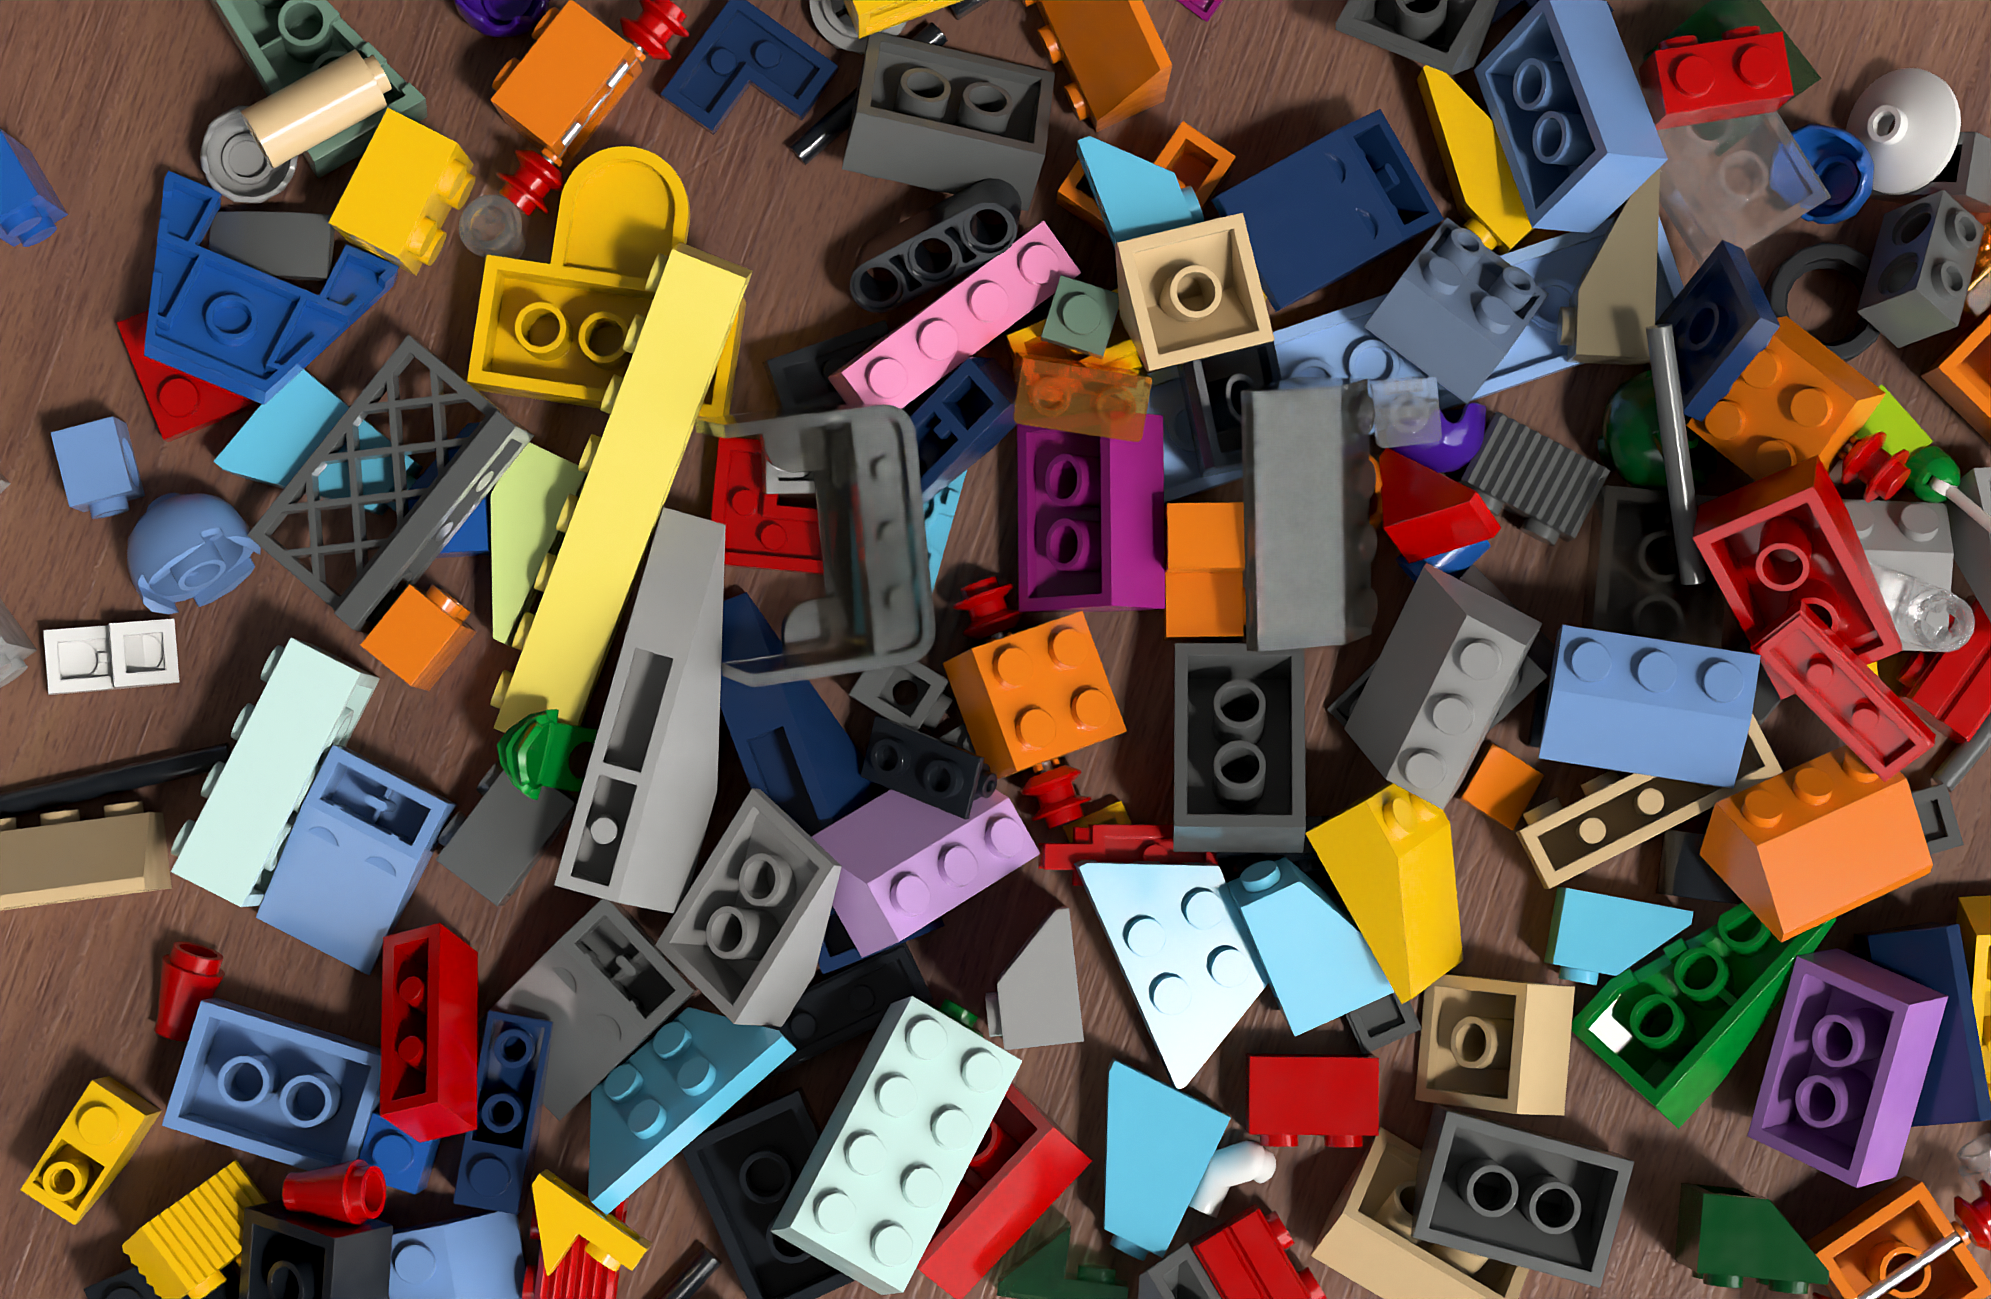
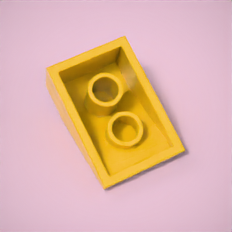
M1389 782L1359 798L1305 833L1401 1004L1413 999L1463 961L1451 825L1444 813V809L1442 810L1396 784Z

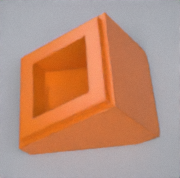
M1489 743L1457 799L1513 831L1544 775L1494 743Z

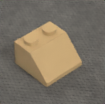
M1444 974L1424 991L1415 1100L1512 1114L1564 1116L1575 987Z

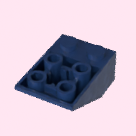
M1381 109L1335 130L1211 200L1221 218L1243 213L1261 287L1275 312L1389 255L1444 220Z

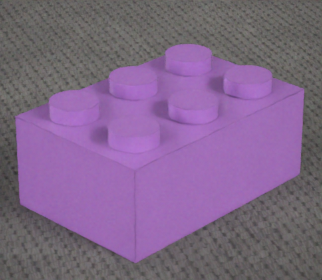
M1838 948L1797 956L1747 1136L1856 1188L1897 1177L1948 996Z

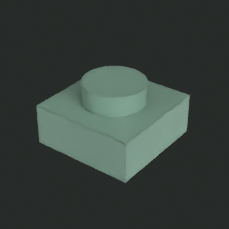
M1061 275L1041 340L1103 359L1119 309L1118 293Z

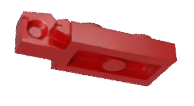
M1088 824V827H1073V843H1038V850L1040 852L1038 855V869L1072 870V885L1084 886L1074 863L1081 860L1119 863L1159 861L1162 864L1202 862L1218 865V862H1216V852H1173V825Z

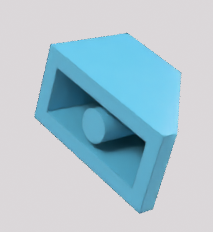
M1091 136L1077 141L1076 152L1114 249L1117 242L1204 222L1203 213L1193 188L1190 185L1181 189L1174 172Z
M1557 887L1544 962L1561 966L1559 972L1560 979L1597 985L1599 973L1619 975L1691 925L1693 911Z

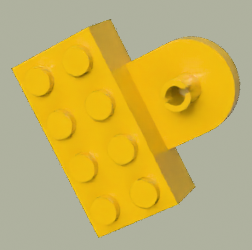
M629 146L607 148L592 154L573 170L563 188L550 264L486 255L467 377L469 384L478 391L601 408L604 395L613 375L625 377L633 354L624 351L623 345L636 314L647 317L655 293L645 290L658 254L670 256L672 249L679 242L687 243L690 224L689 199L681 179L665 160L650 151ZM744 297L742 298L696 423L720 427L728 426L746 308Z

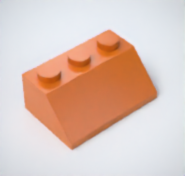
M1847 745L1716 802L1699 854L1780 942H1784L1929 874L1933 866L1907 778L1899 771L1886 782H1883Z

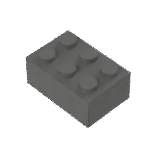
M1175 643L1173 852L1303 853L1306 830L1304 644Z

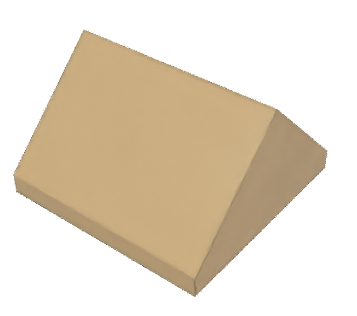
M1243 213L1115 244L1119 314L1147 372L1275 340Z

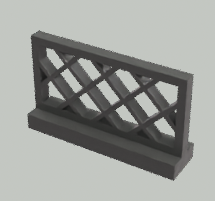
M408 334L247 536L335 610L334 614L351 629L369 634L408 585H415L534 435L515 419L505 414L417 339ZM416 357L430 369L432 396L400 400L399 375L411 360ZM443 380L458 393L444 395ZM387 392L388 401L379 402V400ZM470 402L486 415L469 437L448 440L445 405ZM433 406L435 441L404 445L401 410ZM389 412L391 447L360 450L359 425L368 414ZM347 441L348 452L338 453ZM459 449L449 461L448 450ZM436 451L438 476L428 488L407 490L405 455ZM392 457L395 492L363 495L361 460ZM348 462L351 497L320 500L318 476L328 464ZM307 493V502L297 503ZM418 499L409 511L408 500ZM396 502L397 527L388 538L367 541L364 505ZM352 507L354 542L323 546L321 510ZM308 512L310 547L287 550L271 536L288 514ZM378 549L368 561V550ZM355 552L357 577L345 592L340 595L326 583L324 555ZM311 557L312 570L298 558Z

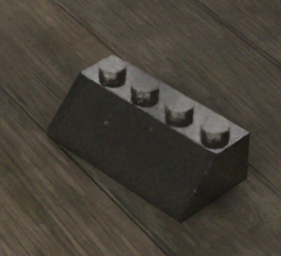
M1297 376L1241 391L1247 651L1261 652L1345 645L1372 634V625L1376 620L1378 611L1377 595L1371 589V562L1376 553L1377 536L1374 527L1370 525V497L1375 489L1376 472L1373 463L1369 460V433L1374 425L1375 407L1372 398L1368 396V379Z

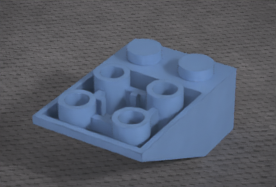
M332 745L301 806L256 918L367 975H371L383 952V937L392 935L438 845L437 840L440 834L450 822L458 804L347 747Z

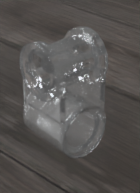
M1869 562L1900 640L1938 652L1958 650L1969 641L1974 632L1975 619L1972 609L1965 600L1946 589L1918 581L1915 577ZM1944 604H1947L1946 612L1955 617L1954 624L1951 628L1940 627L1935 636L1934 628L1925 622L1926 616L1929 611L1940 613Z

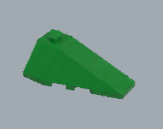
M1742 902L1721 914L1717 924L1685 942L1681 938L1663 948L1665 954L1635 972L1629 968L1612 978L1573 1019L1571 1031L1679 1129L1722 1083L1789 987L1797 956L1813 953L1836 921V918L1828 920L1784 942H1780L1748 906Z

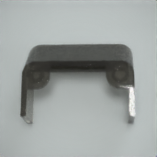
M874 403L791 407L695 419L697 433L722 438L760 434L762 452L772 466L790 473L813 471L826 596L802 600L787 611L781 624L783 654L721 663L723 676L750 687H759L906 665L922 659L933 645L936 630L916 431L908 414L896 406Z

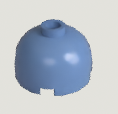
M168 493L158 497L148 506L146 513L139 519L128 538L127 568L132 583L143 604L152 612L163 614L179 613L174 602L185 601L190 598H194L198 607L212 603L234 590L252 573L255 565L250 556L253 552L260 555L261 547L247 536L251 529L231 504L217 496L208 494Z

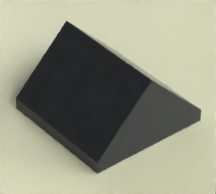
M1274 341L1177 365L1200 478L1298 457Z

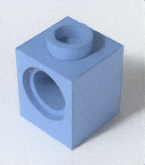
M112 416L51 432L69 507L82 512L90 511L92 519L106 518L129 511V500L145 496L127 423Z

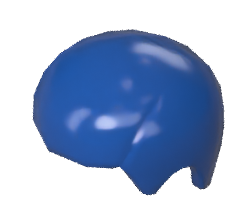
M1810 123L1789 132L1774 151L1770 171L1771 186L1782 195L1794 215L1808 222L1837 224L1853 217L1873 191V159L1860 139L1844 129Z

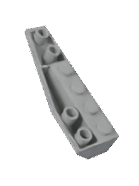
M665 507L662 509L562 855L555 886L621 904L675 914L690 889L718 785L726 529L724 524Z

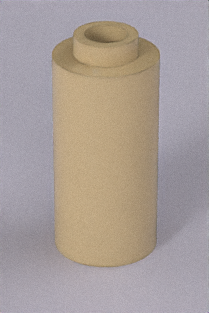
M354 49L240 112L256 144L269 165L274 169L386 108L387 103L383 94L391 90L392 87L375 56L371 55L363 60L357 50Z

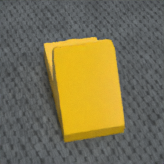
M548 1169L542 1171L532 1183L547 1276L557 1268L579 1235L589 1241L585 1251L595 1260L613 1271H617L621 1264L633 1271L652 1245V1242L612 1214L605 1215L588 1197Z

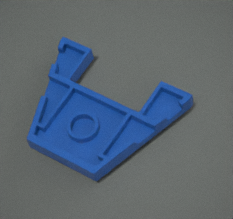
M168 171L164 178L145 337L144 356L265 405L387 293L397 280L398 265L346 244L322 292L317 295L200 247L221 206L222 194L205 185Z

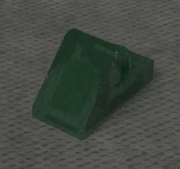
M1067 1222L998 1276L997 1296L1017 1299H1127L1129 1287L1126 1280L1115 1279L1117 1269L1107 1266L1078 1264L1077 1274L1065 1272L1071 1233V1223Z

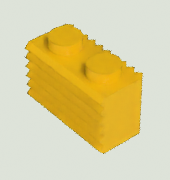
M235 1160L142 1226L122 1245L123 1253L130 1255L131 1263L138 1266L139 1273L146 1276L147 1284L153 1286L155 1294L162 1299H181L185 1295H188L190 1299H203L227 1280L220 1271L233 1260L241 1268L245 1207L267 1203L268 1201L237 1160Z

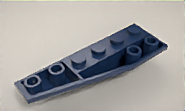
M746 592L723 601L720 707L751 789H761L811 837L887 792V790L880 784L860 777L865 760L748 593ZM832 906L818 964L822 974H825L945 925L940 916L900 942L862 958Z

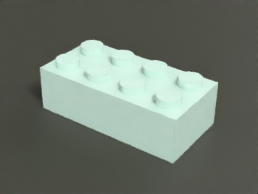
M290 638L286 648L277 645L267 659L260 677L261 680L267 682L256 706L248 703L239 714L231 732V738L237 740V743L227 763L224 764L218 761L210 771L201 791V796L208 800L196 822L191 819L186 821L171 849V854L178 857L171 870L172 873L240 907L261 905L301 806L332 745L346 747L380 680L379 677L313 644Z
M914 996L891 1003L777 1217L771 1232L880 1295L903 1293L1022 1060Z

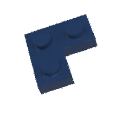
M729 0L662 91L661 96L666 102L714 135L750 85L802 121L839 69L838 65L747 0Z

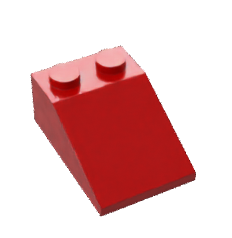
M1818 455L1698 506L1693 540L1750 643L1755 635L1802 600L1866 665L1902 651L1903 645L1848 510ZM1760 659L1781 700L1794 695L1795 693Z

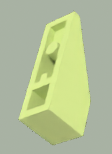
M530 442L498 480L491 493L493 639L511 647L524 613L530 611L539 593V590L534 589V584L547 553L557 555L566 533L556 530L565 501L569 494L580 497L588 476L587 473L578 470L579 465Z

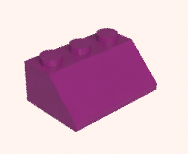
M1104 410L1020 420L1017 423L1019 612H1121L1165 609L1163 415Z

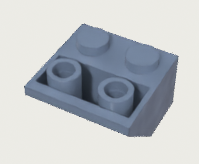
M1446 218L1364 327L1468 404L1506 356L1549 293L1535 284L1533 278L1527 272L1518 267L1511 266L1487 248L1475 233L1459 227L1449 218Z

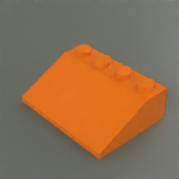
M1022 0L1025 7L1036 3L1045 23V26L1037 29L1043 48L1051 63L1054 64L1062 60L1072 83L1064 86V91L1078 121L1089 117L1096 133L1164 102L1172 63L1143 0Z

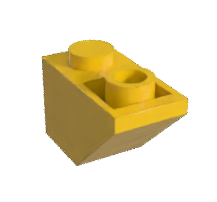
M110 1076L92 1080L20 1190L71 1224H78L128 1164L162 1110Z

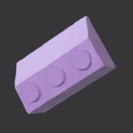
M890 789L811 836L842 866L832 906L862 958L900 942L1040 854L1009 797L996 789L989 798L980 797L977 800H973L969 819L966 820Z

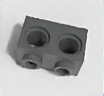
M1945 190L1885 213L1857 312L1897 348L1957 327L1985 227Z

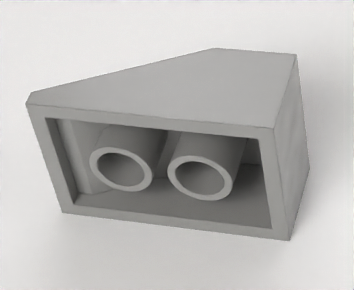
M752 788L655 946L733 1024L782 1027L815 975L842 866L761 789Z

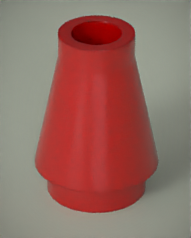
M174 942L171 953L162 957L158 1016L154 1031L157 1034L176 1041L187 1042L189 1040L201 1000L212 999L225 976V972L220 969L223 961L222 954L196 943Z
M356 1159L307 1172H291L285 1178L282 1196L284 1205L290 1212H305L354 1225H362L367 1219H375L381 1214L386 1200V1182L379 1167L369 1166L366 1161Z

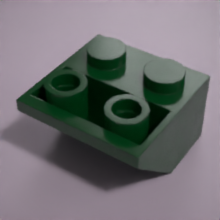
M1681 1183L1675 1260L1692 1269V1277L1703 1279V1284L1727 1288H1743V1277L1756 1278V1283L1768 1285V1290L1792 1294H1808L1809 1283L1828 1285L1829 1270L1769 1199L1745 1188Z

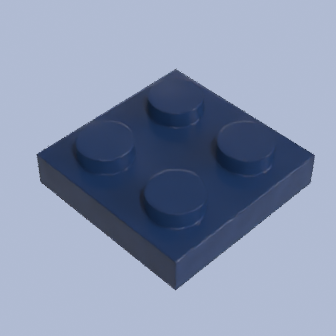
M1721 240L1655 323V325L1672 324L1684 415L1702 422L1717 402L1729 393L1733 383L1754 357L1768 346L1773 334L1780 327L1743 249L1724 240Z

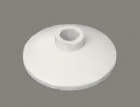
M1917 68L1898 69L1874 81L1855 103L1846 127V131L1860 139L1873 159V190L1891 195L1907 194L1924 187L1934 180L1946 167L1956 149L1961 128L1960 109L1956 96L1949 85L1937 75L1926 70ZM1895 119V126L1893 130L1888 134V129L1893 120Z

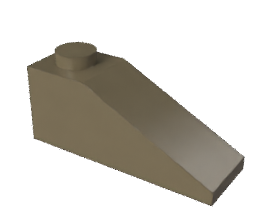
M1660 168L1619 207L1569 298V307H1560L1557 341L1558 345L1568 346L1567 362L1645 365L1650 361L1646 327L1655 325Z

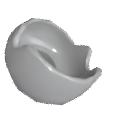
M240 105L222 112L208 125L200 151L201 169L205 172L206 179L212 188L233 202L263 203L284 191L295 173L298 156L273 169L256 144L240 111L249 106Z

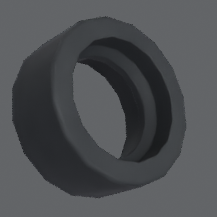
M1819 243L1798 250L1774 269L1763 292L1776 318L1789 317L1787 310L1788 294L1794 282L1804 273L1821 268L1836 270L1847 276L1856 286L1861 298L1871 260L1866 255L1847 245ZM1860 315L1854 330L1846 337L1831 343H1821L1845 362H1848L1871 346L1879 337L1880 332Z

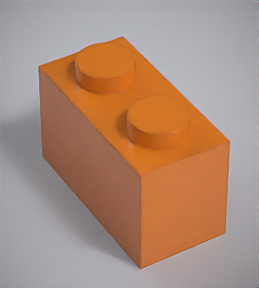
M409 584L360 645L410 686L430 691L477 632L464 622L471 611L445 590L439 589L432 584L427 591H424Z

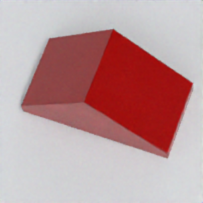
M1386 448L1379 456L1382 481L1383 528L1409 564L1494 538L1500 531L1501 526L1477 491L1389 448Z

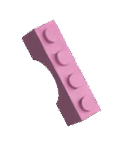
M1045 221L1039 222L1018 234L1012 246L1004 253L975 267L951 289L896 329L878 339L830 375L828 379L865 429L878 426L1056 292L1061 275L1074 279L1081 271Z

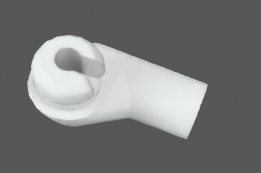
M1246 1140L1215 1150L1189 1206L1217 1218L1231 1186L1251 1180L1264 1183L1273 1176L1276 1169L1274 1154L1260 1146L1259 1142Z

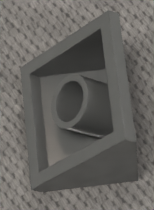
M1349 0L1336 21V30L1454 75L1477 66L1499 0Z

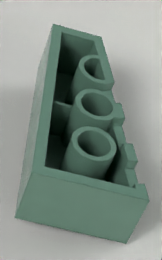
M209 0L267 96L354 49L357 50L363 60L371 55H374L392 87L391 90L383 94L387 107L302 153L318 179L365 153L387 108L416 122H420L428 117L426 98L410 82L407 83L369 42L366 43L340 17V13L327 0Z

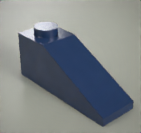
M968 357L838 492L879 538H884L993 449L1036 403L995 358Z

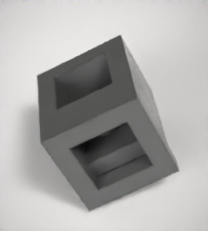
M884 640L849 694L853 699L884 718L919 731L924 726L933 732L953 699L943 694L949 684L947 679ZM909 681L917 687L918 695L912 704L901 705L894 700L893 689L899 682Z

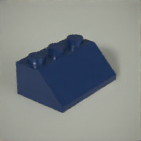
M1925 922L1854 934L1856 949H1851L1848 953L1948 996L1911 1127L1991 1120V1103L1959 924Z

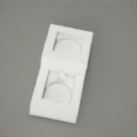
M174 619L43 630L48 695L115 690L180 682Z

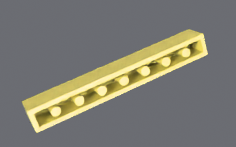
M681 242L672 249L670 256L658 254L645 290L655 293L647 317L639 314L635 315L623 345L624 351L633 354L625 377L613 375L601 404L600 410L610 414L603 436L601 438L591 434L578 466L579 471L588 474L580 497L573 494L568 495L556 525V530L566 533L559 554L556 556L547 553L537 575L534 589L544 592L536 615L527 611L524 613L514 637L512 647L522 651L514 673L507 670L502 672L492 696L490 705L500 709L494 729L506 733L510 727L529 714L550 709L559 710L557 722L581 726L749 283L752 270Z

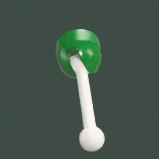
M1936 446L1926 447L1917 452L1906 465L1911 472L1903 485L1917 498L1928 503H1939L1950 499L1991 534V516L1957 489L1961 480L1960 469L1955 461Z

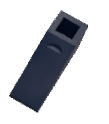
M489 1010L477 1071V1130L466 1132L453 1203L515 1215L526 1208L538 1145L553 1021Z

